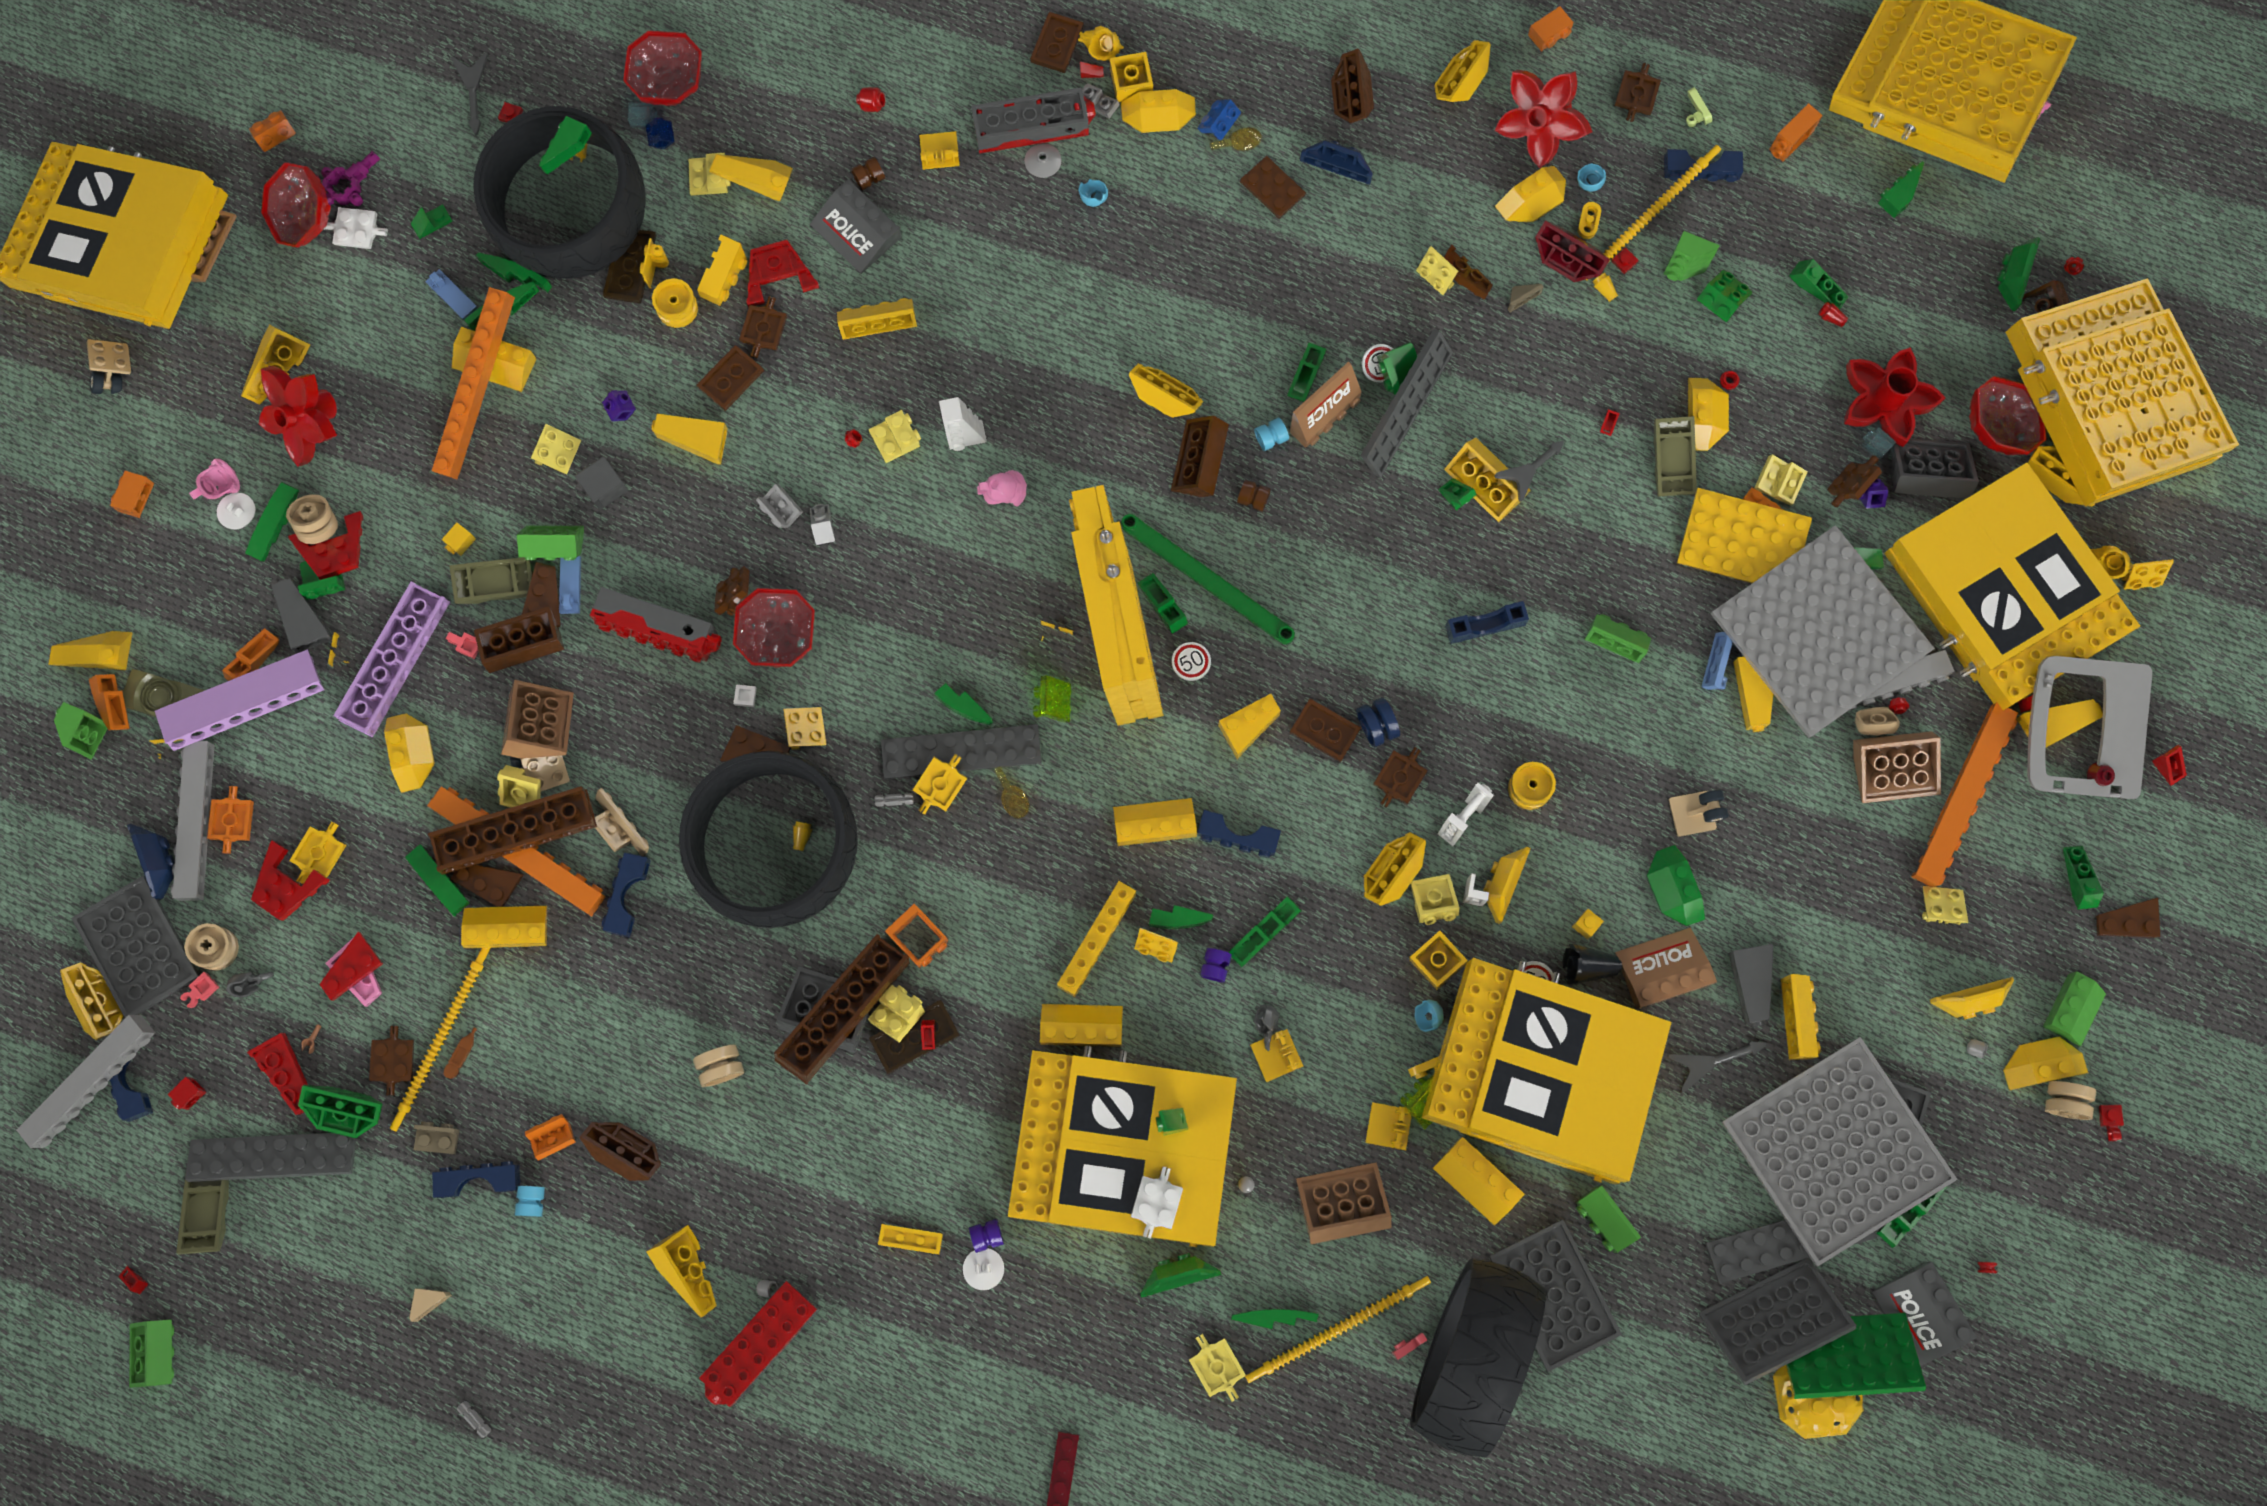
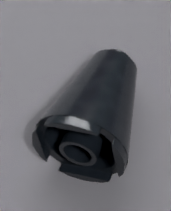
M1569 944L1570 948H1566L1564 951L1563 969L1567 967V976H1564L1568 984H1579L1617 976L1622 970V962L1616 955L1577 944Z

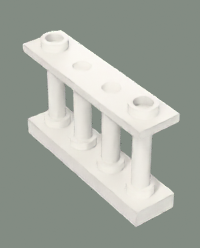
M1477 783L1465 800L1468 805L1459 815L1455 816L1452 813L1445 821L1438 835L1454 846L1468 827L1465 824L1475 810L1481 814L1494 796L1491 793L1492 790L1485 784Z

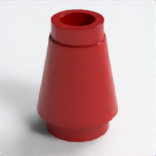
M1826 302L1818 313L1821 319L1843 327L1848 320V317L1829 302Z

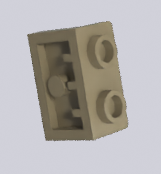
M421 1121V1125H414V1129H417L413 1150L456 1155L460 1130L454 1129V1125L441 1124V1127H433L434 1123Z

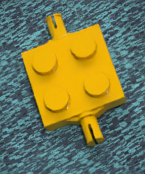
M954 754L949 763L942 762L935 756L933 757L913 788V791L925 800L918 809L920 812L923 810L922 813L926 814L931 805L938 806L945 812L947 811L967 780V777L955 768L962 759L960 756Z
M331 821L326 832L318 831L311 826L309 827L289 860L298 865L302 870L296 880L297 882L304 884L313 869L326 877L329 876L347 846L337 841L333 836L339 825Z

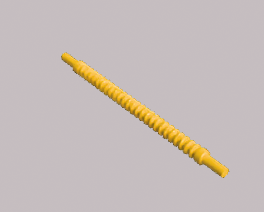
M1715 145L1704 157H1700L1693 164V167H1690L1689 171H1685V175H1681V178L1677 180L1678 182H1674V186H1670V190H1666V194L1663 193L1662 197L1658 198L1659 201H1655V205L1652 204L1650 206L1651 209L1647 208V212H1643V216H1639V220L1636 219L1635 223L1631 224L1632 227H1628V231H1624V235L1621 234L1620 239L1616 238V242H1612L1613 246H1608V250L1605 249L1603 254L1611 259L1614 257L1613 255H1617V251H1621V247H1625V243L1628 244L1629 240L1633 239L1632 236H1636V232L1641 231L1640 228L1643 229L1644 225H1648V221H1652V217H1656V214L1660 213L1659 210H1663V206H1667V202H1671V198L1674 199L1675 195H1679V191H1683L1682 187L1686 188V184H1690V180H1694V176H1698V172L1701 173L1702 169L1709 165L1708 162L1721 151V148Z
M481 948L476 960L472 961L470 965L471 970L467 971L469 974L468 976L465 975L466 980L462 981L463 986H459L461 990L457 991L458 996H455V1001L451 1002L452 1007L448 1008L450 1011L446 1012L447 1017L443 1018L445 1020L444 1023H440L442 1027L438 1028V1034L435 1033L436 1038L432 1039L433 1044L429 1045L431 1048L427 1049L428 1054L424 1055L425 1060H421L423 1064L419 1065L420 1070L416 1071V1076H413L414 1081L410 1082L412 1085L408 1087L409 1091L405 1092L406 1097L402 1098L404 1101L399 1103L397 1107L399 1110L389 1129L397 1132L406 1113L410 1112L412 1108L410 1105L414 1104L413 1099L417 1098L415 1095L420 1092L418 1089L422 1088L421 1083L425 1082L424 1077H428L426 1073L431 1071L429 1067H432V1062L436 1061L435 1056L439 1055L437 1052L438 1050L441 1051L440 1046L444 1045L443 1040H447L445 1036L450 1034L448 1030L452 1029V1024H455L454 1019L458 1018L456 1015L457 1013L460 1014L459 1009L463 1008L462 1003H466L464 999L468 998L467 993H470V988L474 987L472 984L476 982L475 978L479 977L478 972L482 971L484 967L482 964L491 948Z
M1426 1276L1411 1285L1406 1284L1402 1286V1290L1397 1289V1293L1392 1292L1391 1296L1387 1295L1386 1299L1381 1298L1382 1301L1380 1302L1377 1300L1375 1305L1371 1303V1307L1366 1306V1310L1361 1309L1360 1313L1355 1312L1356 1315H1350V1319L1345 1318L1344 1322L1340 1320V1324L1337 1325L1335 1323V1327L1332 1328L1330 1326L1329 1330L1324 1329V1333L1319 1332V1335H1314L1313 1339L1308 1338V1342L1304 1340V1344L1298 1343L1297 1348L1293 1346V1350L1290 1351L1288 1349L1287 1353L1282 1352V1356L1277 1355V1359L1272 1358L1271 1362H1264L1262 1367L1245 1376L1247 1382L1250 1383L1265 1374L1270 1375L1274 1373V1369L1279 1370V1366L1284 1367L1285 1363L1290 1364V1360L1295 1361L1296 1357L1300 1358V1355H1305L1306 1351L1310 1353V1349L1313 1348L1315 1350L1316 1346L1321 1347V1343L1326 1344V1341H1331L1332 1337L1337 1338V1334L1342 1335V1332H1347L1348 1328L1352 1330V1326L1355 1325L1357 1327L1359 1322L1363 1324V1320L1368 1321V1317L1373 1318L1374 1314L1379 1315V1311L1384 1312L1383 1309L1385 1308L1388 1310L1390 1305L1394 1307V1303L1399 1304V1300L1404 1301L1405 1297H1412L1414 1292L1431 1284L1429 1277Z

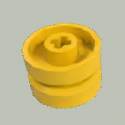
M675 278L666 279L659 283L653 291L652 304L661 321L667 326L674 328L685 327L697 316L698 302L690 286L683 280Z
M1533 761L1524 763L1517 768L1509 780V796L1522 809H1538L1546 804L1553 795L1556 780L1553 772L1546 765Z

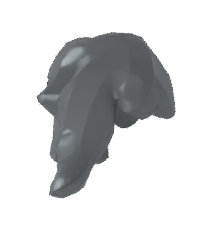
M252 972L236 973L228 979L227 992L233 997H247L259 990V987L254 985L274 976V973L268 972L253 975Z
M1263 1004L1258 1008L1253 1022L1256 1024L1258 1032L1263 1033L1265 1049L1269 1051L1272 1034L1274 1031H1278L1279 1013L1273 1006Z

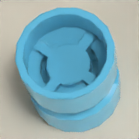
M1279 417L1269 421L1268 426L1264 424L1254 428L1256 439L1263 451L1273 448L1275 442L1281 444L1289 440L1288 431Z
M517 1186L516 1198L519 1199V1202L515 1206V1215L542 1217L543 1205L540 1201L544 1199L545 1187Z

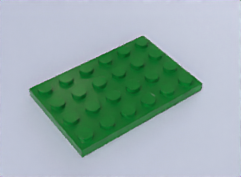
M1906 1313L1850 1316L1856 1324L1855 1330L1786 1364L1794 1399L1919 1392L1926 1390L1925 1380Z

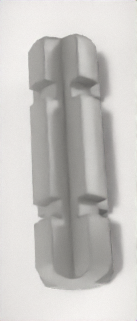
M904 793V795H876L874 802L877 807L884 806V804L887 806L903 805L902 803L909 805L913 804L914 797L912 793Z
M467 1401L462 1402L457 1407V1411L461 1415L464 1414V1419L474 1430H478L477 1433L481 1438L486 1437L491 1432V1428L484 1424V1420L474 1409L471 1410V1405Z

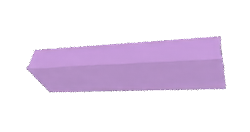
M410 582L333 715L339 719L338 721L371 737L374 736L450 601L443 596H439L416 585L414 582Z
M307 649L155 710V714L165 743L175 751L324 690V687L319 679L313 658ZM311 685H317L314 689H307ZM291 693H298L294 697H288ZM279 700L277 704L269 705L270 702ZM260 708L257 712H249L252 709ZM241 716L237 720H230L232 717ZM215 724H222L220 727L211 728ZM195 732H203L202 734L197 736L192 735ZM184 739V740H183L182 742H180V743H177V744H174V743H173L175 740Z

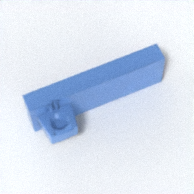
M440 269L437 272L434 271L429 276L430 278L425 281L463 320L478 309Z
M578 556L575 560L560 558L559 613H580L581 557Z
M1725 632L1715 634L1701 686L1704 689L1722 690L1726 688L1728 678L1724 676L1732 641Z

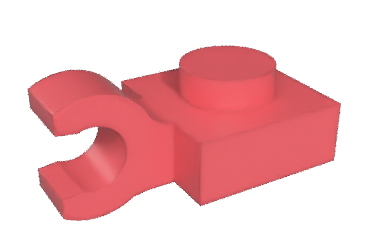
M449 632L445 638L449 643L457 646L455 649L457 652L475 659L479 652L476 637L465 632L462 637Z

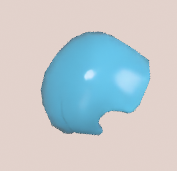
M1597 164L1585 165L1578 171V184L1585 191H1597L1605 183L1606 172Z
M1089 179L1087 183H1080L1079 195L1082 202L1087 206H1099L1106 201L1108 189L1102 181Z
M1425 1000L1422 1001V1004L1415 1007V1020L1419 1029L1428 1032L1441 1026L1444 1014L1442 1007L1437 1001ZM1428 1012L1432 1014V1020H1427L1425 1015Z

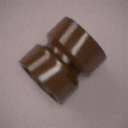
M875 157L866 160L864 165L858 164L851 168L852 175L862 191L870 187L872 182L878 183L885 179L884 172Z
M1245 479L1237 503L1245 506L1252 504L1254 509L1263 512L1271 488L1262 485L1256 487L1255 482Z

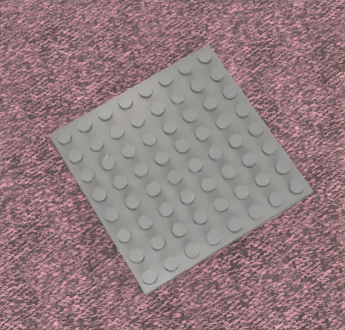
M1836 525L1711 612L1716 622L1808 739L1935 649Z
M1861 1037L1721 1122L1816 1267L1958 1180Z

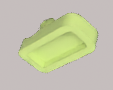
M1693 87L1687 93L1697 112L1687 117V125L1694 127L1701 121L1707 125L1712 122V115L1696 88Z

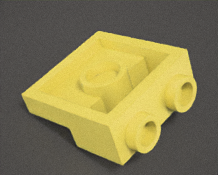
M725 153L706 154V158L689 159L691 196L728 193V186H731V181L709 172L715 155H725Z
M902 410L886 417L884 422L868 429L885 463L920 447V435L916 429L912 430L910 426L912 420L908 413L904 414Z
M506 765L499 771L497 780L499 781L498 796H500V805L515 807L541 799L540 779L525 776V770Z
M1450 874L1415 880L1410 883L1419 923L1432 925L1437 920L1452 921L1456 916H1459L1460 907Z
M891 985L879 999L881 1004L868 1020L871 1024L900 1042L925 1013V1010L921 1005L922 1001L915 995L909 997L906 995L908 992L903 987Z

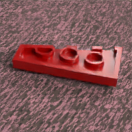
M280 1033L247 1052L249 1056L253 1057L258 1063L257 1066L260 1070L266 1073L270 1083L280 1091L281 1097L295 1115L304 1113L298 1104L302 1085H308L286 1033Z

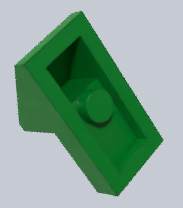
M442 204L427 213L421 207L411 225L419 239L453 221Z
M1454 478L1438 489L1456 511L1477 495L1473 488Z

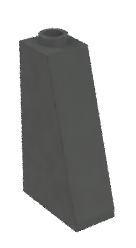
M281 579L276 584L271 585L288 642L293 651L299 653L332 641L333 635L310 602L299 593L298 585L291 579Z
M1773 944L1740 949L1728 953L1745 1025L1751 1024L1752 1027L1764 1025L1763 1021L1770 1019Z

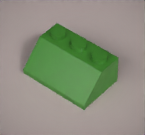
M1683 231L1664 274L1670 280L1682 281L1706 272L1720 245Z
M526 525L517 534L518 557H525V560H536L537 558H544L545 560H555L556 558L575 560L582 552L584 526Z
M1602 614L1595 616L1585 637V640L1637 663H1640L1647 654L1651 638L1645 632L1634 631L1628 625L1621 622L1616 623L1610 617Z
M65 702L56 711L54 722L62 746L92 760L107 731L103 720Z
M2078 971L2068 974L2043 1027L2081 1047L2106 993L2096 981Z
M1603 1186L1594 1187L1575 1202L1578 1205L1576 1207L1578 1213L1583 1218L1585 1216L1591 1222L1589 1227L1596 1235L1598 1233L1604 1239L1602 1244L1609 1252L1618 1253L1641 1238Z
M172 1320L130 1324L129 1388L172 1384L174 1369L172 1367V1358L174 1356L172 1336L174 1334V1326Z

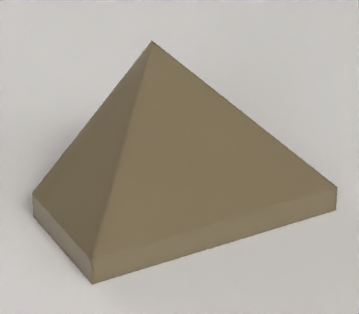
M1542 284L1514 286L1511 291L1508 311L1512 312L1540 295L1544 286Z

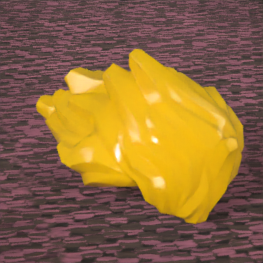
M1098 26L1093 30L1079 33L1080 38H1078V41L1084 43L1089 54L1097 60L1109 61L1110 58L1116 57L1121 49H1124L1117 34L1111 32L1106 27Z
M2103 546L2102 548L2090 549L2111 579L2125 577L2134 566L2129 555L2118 547Z

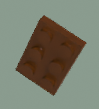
M1049 12L1030 58L1031 63L1066 73L1078 38L1080 37L1079 33L1083 30L1084 22Z
M1268 156L1264 157L1240 179V183L1278 219L1306 195V192Z
M735 345L696 386L720 408L726 411L764 372V369Z
M1309 699L1290 733L1341 762L1361 727L1316 701Z

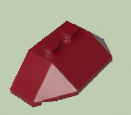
M1544 221L1535 236L1542 263L1573 282L1600 276L1610 261V258L1596 247L1549 221Z

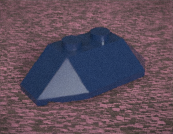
M1324 140L1303 149L1301 152V162L1369 185L1371 184L1373 173L1362 152L1354 147H1346L1336 141Z
M130 823L127 825L151 896L161 900L164 898L174 877L172 867L175 864V859L172 855H169V842L163 836Z

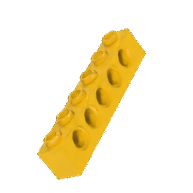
M1118 881L1057 983L1058 988L1076 997L1135 898L1136 890Z

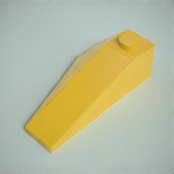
M716 154L709 172L771 199L780 201L793 168L774 160Z
M269 324L259 345L241 396L260 405L267 398L261 380V369L276 366L287 373L294 364L299 366L302 363L310 344Z
M110 631L51 646L48 665L126 670L132 632Z
M686 1225L661 1240L646 1252L656 1269L701 1318L717 1305L710 1281L704 1280L702 1269H705L706 1266L704 1261L699 1262L697 1250L701 1249L699 1242L689 1225Z

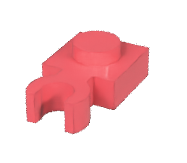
M203 972L189 985L192 990L182 994L180 999L185 1001L190 997L191 1002L187 1007L194 1008L199 998L205 1001L220 986L208 973Z
M1420 1333L1408 1342L1402 1340L1394 1345L1396 1350L1392 1353L1399 1360L1426 1342L1427 1338L1423 1333Z

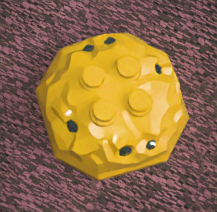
M1784 1365L1777 1369L1773 1375L1779 1418L1804 1439L1845 1435L1864 1411L1863 1395L1794 1399L1787 1366Z

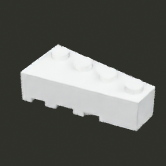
M959 397L939 401L950 450L960 451L965 446L987 442L983 421L979 420L976 414L973 415L970 408L967 409L966 404Z

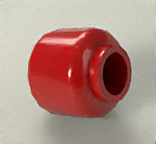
M864 87L857 94L856 101L864 112H879L885 106V95L878 87Z

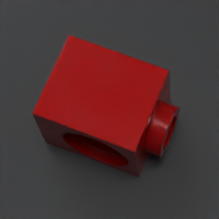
M185 1077L167 1095L172 1099L171 1103L177 1109L189 1110L206 1091L194 1078Z

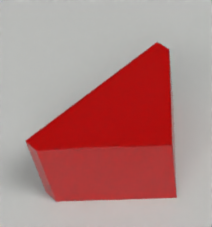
M2180 745L2167 750L2152 760L2170 786L2187 776L2182 747Z

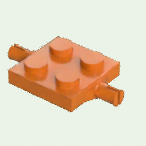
M229 786L228 798L222 800L211 799L207 839L223 841L222 853L231 854L232 842L238 840L250 841L254 802L237 799V786Z

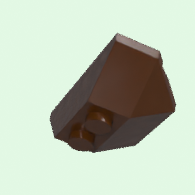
M1359 48L1342 54L1341 61L1331 80L1334 113L1349 123L1367 118L1374 108L1371 73Z
M592 1122L580 1135V1140L594 1160L629 1181L650 1180L661 1166L655 1143L620 1122Z

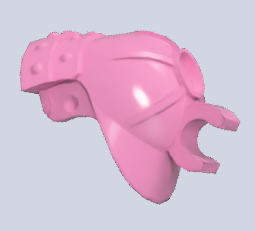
M214 459L209 468L197 476L195 482L197 489L189 494L193 500L201 495L207 499H217L226 493H237L240 489L239 479L235 471L225 461Z
M1010 470L1005 473L994 474L985 482L979 483L977 492L978 495L984 496L988 504L1013 503L1014 506L1018 507L1026 496L1027 484L1021 473Z

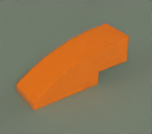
M264 628L235 653L237 658L222 670L224 678L230 681L257 670L274 651L280 640Z
M115 674L95 675L90 678L89 684L93 699L107 729H129L123 692L118 691Z

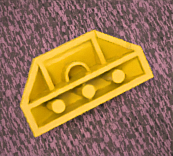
M1474 40L1470 43V46L1464 48L1452 58L1434 85L1438 100L1457 102L1468 101L1488 72L1490 42Z
M1177 89L1138 92L1121 102L1122 120L1141 133L1180 130L1196 115L1195 98Z
M1555 166L1542 167L1514 186L1495 205V208L1506 221L1535 222L1563 203L1566 179Z
M1138 363L1129 372V377L1139 399L1171 418L1192 414L1203 403V400L1199 398L1193 388L1162 370Z
M1688 378V417L1694 416L1695 451H1708L1729 431V394L1708 378Z
M2038 446L2028 463L2045 488L2065 503L2084 505L2056 447Z
M407 713L389 717L386 720L384 734L391 771L401 793L419 789L423 786L424 781L435 764L428 726Z
M1409 832L1405 836L1386 844L1364 875V897L1380 906L1400 899L1422 868L1426 840Z
M1529 847L1503 856L1498 862L1494 861L1490 871L1493 873L1491 881L1487 879L1483 891L1489 892L1487 904L1495 922L1498 924L1504 919L1531 848Z
M81 962L61 969L60 973L66 996L84 1031L95 1040L108 1036L121 1023L124 1015L100 971L88 967Z
M2010 977L1929 1000L1931 1004L1956 1018L1963 1016L1964 1020L1977 1017L1976 1013L1980 1011L1983 1012V1015L1996 1012L1995 1007L2003 1004L2014 979Z
M2059 1036L2019 1045L2003 1072L2008 1089L2013 1090L2087 1074L2088 1070L2083 1054Z

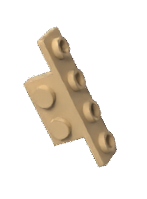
M602 788L598 789L595 799L605 812L595 817L597 824L595 829L614 852L631 843L642 857L646 856L649 850L647 840L641 837L635 825L626 819L623 810L614 804L611 795Z

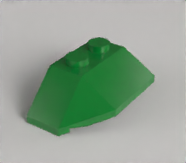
M2039 237L2014 247L2009 254H2005L2002 260V264L2005 266L1997 277V281H2000L1998 289L2012 311H2016L2022 304L2041 239Z
M1676 845L1656 851L1646 876L1661 913L1684 926L1705 920L1702 895L1687 859Z
M302 1085L298 1104L316 1129L353 1138L359 1137L377 1125L382 1109V1103L372 1096L336 1087Z
M1189 1253L1177 1256L1179 1261L1170 1263V1259L1158 1262V1267H1154L1140 1295L1141 1298L1222 1274L1220 1270L1196 1256L1190 1257Z

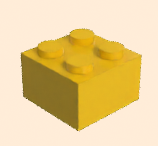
M1146 52L1110 58V72L1118 102H1122L1138 92L1153 91V81Z
M1438 931L1410 956L1411 963L1436 990L1462 969L1468 961L1441 931Z

